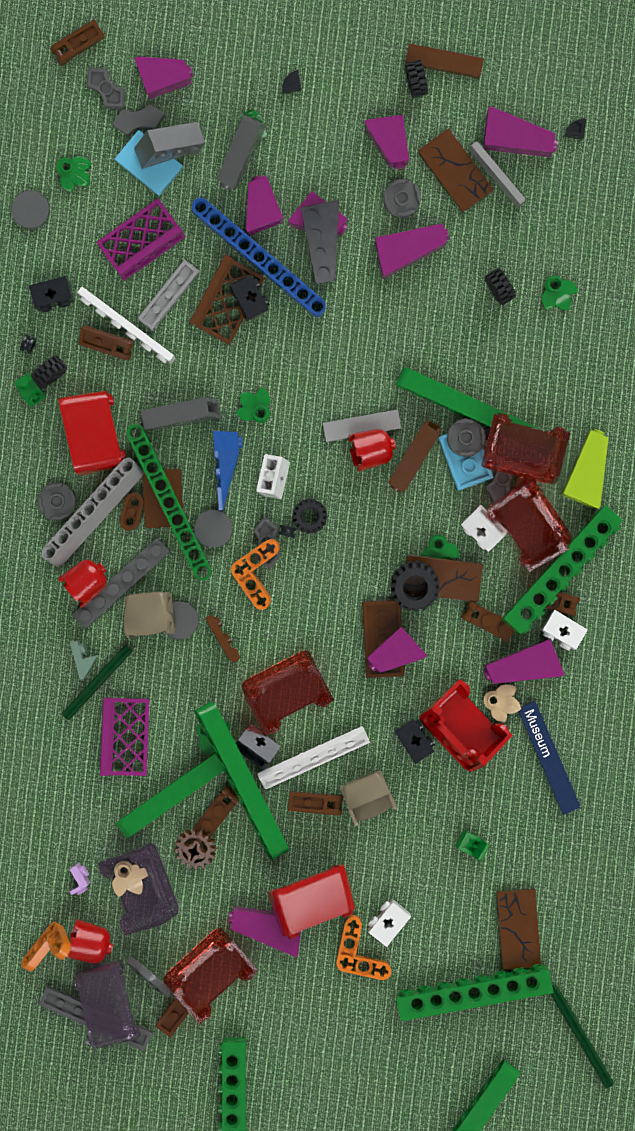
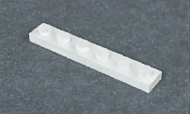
M81 287L77 293L81 296L80 301L88 307L90 304L96 308L95 312L103 318L105 316L111 319L110 323L118 329L121 327L127 331L125 334L134 341L136 338L141 341V346L148 352L151 350L156 352V357L163 363L168 361L172 364L175 360V356L85 288Z
M362 726L257 774L266 790L370 743Z

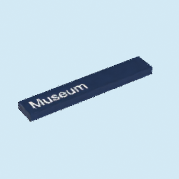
M536 701L521 706V710L518 712L562 814L564 815L580 808L581 806Z

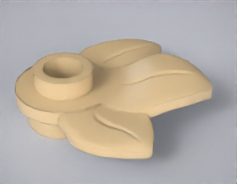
M504 684L499 686L496 691H489L485 694L483 699L484 705L491 710L492 717L495 720L506 722L507 713L512 714L521 710L519 702L512 697L516 691L515 686ZM491 697H496L497 702L495 704L490 703Z
M128 861L118 862L114 868L115 878L112 882L116 895L120 897L126 890L135 894H141L143 890L141 879L148 876L147 870L141 865H132ZM126 867L128 872L122 873L121 868Z

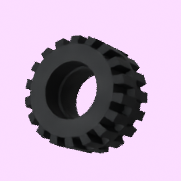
M415 560V562L407 561V564H401L400 568H396L394 571V575L391 578V592L395 602H398L400 607H405L408 611L414 610V612H419V609L426 610L427 606L431 607L433 601L438 598L440 591L439 580L434 569L429 567L427 563H420L418 560ZM411 576H420L426 581V589L420 595L411 596L404 591V582Z

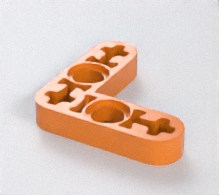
M275 539L266 540L236 561L231 567L232 575L253 605L259 610H264L271 604V596L253 570L278 554L280 544ZM268 543L270 545L274 544V553L269 551L264 556L262 551L268 548ZM253 553L258 554L261 558L258 564L251 561ZM247 561V564L249 566L243 569L244 574H242V572L238 573L236 571V569L238 568L237 564L239 566H242ZM248 580L255 581L256 588L254 590L247 588L246 583ZM260 589L261 592H259L258 594L261 598H266V605H264L263 603L259 604L258 601L260 600V598L258 597V595L256 594L255 596H253L252 594Z
M356 915L348 916L344 922L337 955L338 969L346 973L369 978L388 979L391 975V967L388 962L356 955L362 922ZM352 920H356V924H358V926L354 927L353 934H357V936L345 934L346 931L350 933L351 928L348 922L352 923ZM351 938L354 940L355 944L352 948L344 946L346 939ZM344 958H348V962L354 963L353 959H357L355 969H352V964H347L346 967H343L340 960L343 961ZM360 962H368L369 969L361 971L358 968ZM372 963H375V968L378 969L385 966L388 972L380 975V971L374 969V973H371L373 969Z
M55 921L52 922L24 956L21 967L32 972L50 950L53 956L60 960L65 959L70 952L71 944L64 927Z

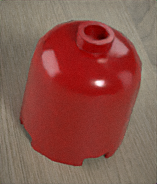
M373 429L348 435V442L352 441L353 449H349L354 467L358 466L357 472L384 465L392 459L393 450L396 449L394 439L390 438L385 430Z
M83 560L61 575L58 580L61 583L63 581L66 582L63 586L76 602L81 601L79 606L83 608L105 589L107 578L104 573L107 571L100 562L96 565L91 560Z
M76 919L69 938L71 939V949L66 958L92 964L100 963L104 960L106 954H111L113 943H110L111 936L109 931L101 926Z

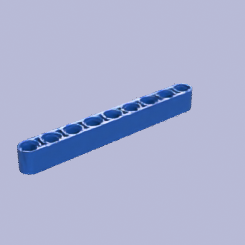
M197 198L193 201L192 209L196 218L311 316L319 318L324 315L326 304L319 295L206 199ZM199 205L206 206L204 212H198L196 208ZM214 217L221 219L217 225L211 224V220ZM231 229L235 231V234L232 237H227L225 235L227 230ZM242 242L250 244L249 248L245 250L239 246ZM257 254H262L264 260L257 262L254 260V257ZM273 266L279 269L276 274H270L268 270ZM291 279L294 283L292 286L286 287L283 285V281ZM300 291H305L308 296L305 299H300L297 294ZM319 303L323 308L321 311L316 312L312 309V306Z

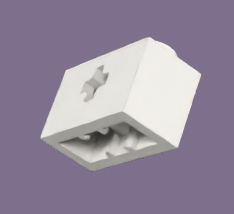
M265 454L256 492L266 497L282 499L290 462L283 457Z
M482 505L461 524L465 533L469 536L472 535L477 540L479 547L486 549L488 552L508 532Z
M551 610L540 629L544 632V637L551 641L554 639L559 641V646L567 651L570 649L576 650L587 632L586 628L556 610ZM564 627H565V630H564V631H565L567 634H566V635H560L561 632L559 631V628H564Z
M393 899L390 902L386 901L380 908L382 912L378 917L374 916L368 923V932L386 947L411 918L410 913ZM391 918L392 924L387 923L385 925L384 919L389 920Z

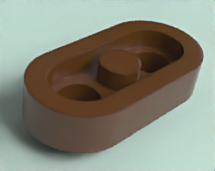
M131 493L125 498L120 525L127 531L137 529L140 524L144 508V499L141 495ZM136 499L138 500V505L134 507L132 506V501ZM129 518H132L134 521L132 525L127 524Z

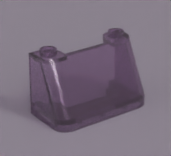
M153 843L141 845L98 862L100 873L107 879L115 878L114 868L120 861H128L132 865H138L139 869L145 868L148 873L147 877L141 879L143 882L141 894H135L126 890L120 896L126 911L120 918V927L123 930L124 936L161 926L178 914V903L157 847ZM126 867L121 868L122 873L128 872Z
M123 959L78 971L76 976L73 977L74 986L79 991L88 1029L87 1043L94 1050L132 1041L141 1036L139 1026L136 1027L135 1024H132L136 1021L132 1016L124 983L125 975L121 976L123 974L122 969H125Z

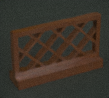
M225 254L188 324L230 345L244 316L238 304L236 307L226 308L224 298L233 295L231 293L223 296L221 286L229 282L232 285L233 281L244 279L251 275L259 279L261 287L265 277ZM233 265L240 269L241 277L231 278L230 269ZM248 293L249 300L253 302L255 296ZM221 299L224 310L214 313L212 303ZM238 309L240 314L239 320L231 322L228 311ZM225 312L228 323L218 326L215 315ZM212 316L215 327L208 329L201 325L205 318ZM229 325L231 335L226 339L221 336L219 328Z

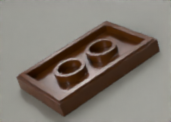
M181 469L164 470L183 508ZM149 470V473H155L157 470ZM143 471L145 528L171 527ZM163 480L159 481L156 485L159 491L164 490L166 482ZM173 498L165 500L166 508L174 506L175 501ZM176 515L173 518V523L177 526L182 524L183 517Z

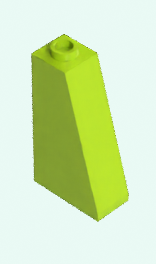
M597 429L587 432L561 493L562 496L595 510L599 509L601 505L608 437L604 436V432Z

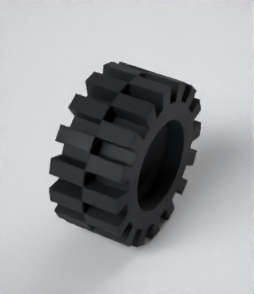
M421 60L405 63V74L412 98L427 95L429 92L427 78Z
M500 268L484 276L486 285L500 305L503 306L516 297L513 285L510 284V280L507 279L506 274Z
M56 355L44 361L42 365L40 364L32 372L31 378L40 389H44L48 385H52L54 381L56 382L58 378H61L67 371V366Z
M315 499L302 500L293 510V521L300 531L308 534L316 533L325 526L327 512L322 503ZM307 509H313L317 513V520L312 524L304 522L302 518L303 512Z

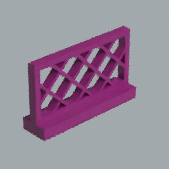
M156 199L96 243L123 281H125L186 237L161 201ZM159 206L161 208L160 217L151 216L152 210ZM140 218L146 219L145 228L135 227L136 221ZM150 220L159 221L158 230L148 229ZM163 221L171 222L174 226L168 231L161 230ZM123 230H131L129 239L120 238ZM134 231L144 232L142 241L133 240ZM147 232L156 233V240L147 242ZM109 240L115 241L114 250L105 249L103 244ZM119 242L128 243L127 252L117 251ZM132 243L141 245L139 252H130ZM116 254L125 255V262L117 266L115 263Z
M103 697L100 776L147 775L150 699ZM115 702H123L128 709L119 715L115 711ZM137 703H145V711L138 716L132 707ZM129 710L137 717L130 725L122 719ZM114 713L118 716V718L115 721ZM144 715H145V722L141 719V717H143ZM119 719L127 726L120 734L114 730V724ZM138 720L144 724V730L139 735L131 728ZM130 729L136 738L127 744L121 736ZM115 733L117 737L113 740V734ZM118 739L126 745L119 754L113 749V744ZM139 739L144 746L143 750L136 754L130 746ZM129 748L135 757L127 764L120 755ZM117 758L126 765L120 771H112V763ZM137 758L143 763L142 771H134L130 767Z

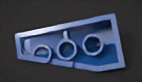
M213 431L214 454L217 460L219 511H224L240 453L239 448H243L242 437H239L238 432Z

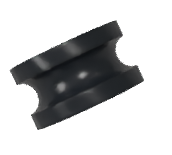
M26 335L21 343L20 350H26L27 354H31L36 344V338L30 339V336Z
M280 525L281 531L278 532L279 535L295 538L294 531H296V528Z

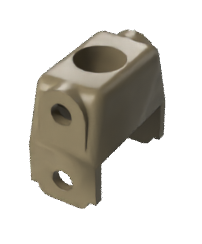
M169 591L131 594L125 597L124 632L127 638L153 635L164 631L166 634H175L176 620L172 596Z
M381 770L373 771L340 786L355 827L359 826L358 821L380 815L392 806L394 811L397 810Z

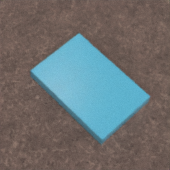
M138 130L116 156L115 161L156 195L160 196L182 170L183 166L175 159L142 169L134 150L135 146L144 136Z
M447 434L438 437L457 491L494 478L483 447L474 456L462 457L453 453L449 448Z

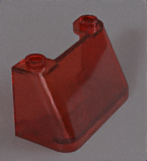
M494 414L481 466L489 470L529 480L556 484L561 474L570 432H566V429L561 427H555L550 432L512 423L507 414Z
M532 477L522 481L488 506V517L497 523L502 522L521 550L520 563L523 567H527L529 572L569 550L572 540L570 531Z
M308 650L301 651L246 679L241 685L246 701L265 735L277 732L281 726V719L312 703L319 707H326L335 701Z
M217 928L171 968L164 976L163 981L178 1001L201 1024L211 1016L212 1007L210 1003L238 978L242 981L251 980L259 970L222 928Z

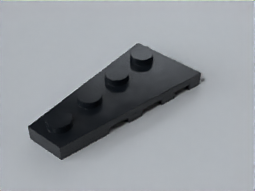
M339 200L303 206L301 211L316 284L335 281Z

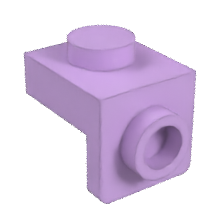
M77 863L70 868L72 875L78 883L76 887L71 889V895L75 893L77 895L82 894L88 890L87 886L90 884V880L87 877L89 873L86 867Z

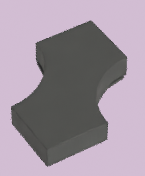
M88 68L87 88L95 90L102 96L105 109H124L125 89L115 86L109 80L107 69Z
M151 104L135 112L122 109L112 126L129 137L134 131L139 129H157L165 117V113Z
M512 453L494 461L496 466L495 477L485 487L493 504L511 496L510 481L513 475L520 471Z
M264 516L253 529V532L258 537L260 545L268 539H275L280 528ZM268 543V548L262 551L264 556L269 551L274 553V544L270 545ZM278 552V554L263 565L270 570L282 555ZM256 554L255 558L260 562L261 558Z
M131 956L127 959L126 964L135 974L144 979L154 990L165 997L169 996L172 991L162 980Z

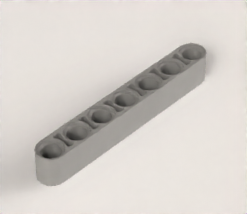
M131 458L123 459L42 550L43 559L57 567L63 565L143 475L142 467Z

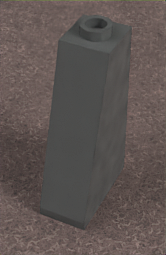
M243 115L217 178V181L221 182V187L227 190L238 188L267 125L252 117Z
M203 397L142 410V416L140 417L144 430L153 431L221 419V413L217 399Z

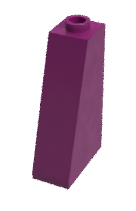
M488 108L483 141L484 150L549 158L553 152H556L558 140H555V133L497 108Z
M443 223L376 237L375 246L382 279L388 278L445 247L447 240H449L447 228L444 229Z
M550 639L543 640L484 665L485 670H483L486 680H490L493 684L562 677L565 675Z
M234 906L233 912H229L228 923L232 924L231 930L291 956L298 957L301 931L299 932L300 935L295 938L283 937L274 911Z

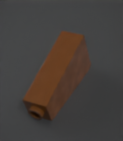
M428 419L425 420L388 482L393 490L397 492L406 491L443 428Z

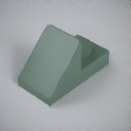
M80 640L70 642L80 680L85 679L99 655L85 658L84 655L87 652L84 643H81Z

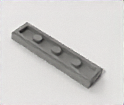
M477 141L473 143L469 150L513 204L520 208L525 202L524 196Z
M184 259L137 319L153 332L200 271Z
M397 409L323 423L326 442L348 439L349 434L373 429L385 431L401 429V423Z

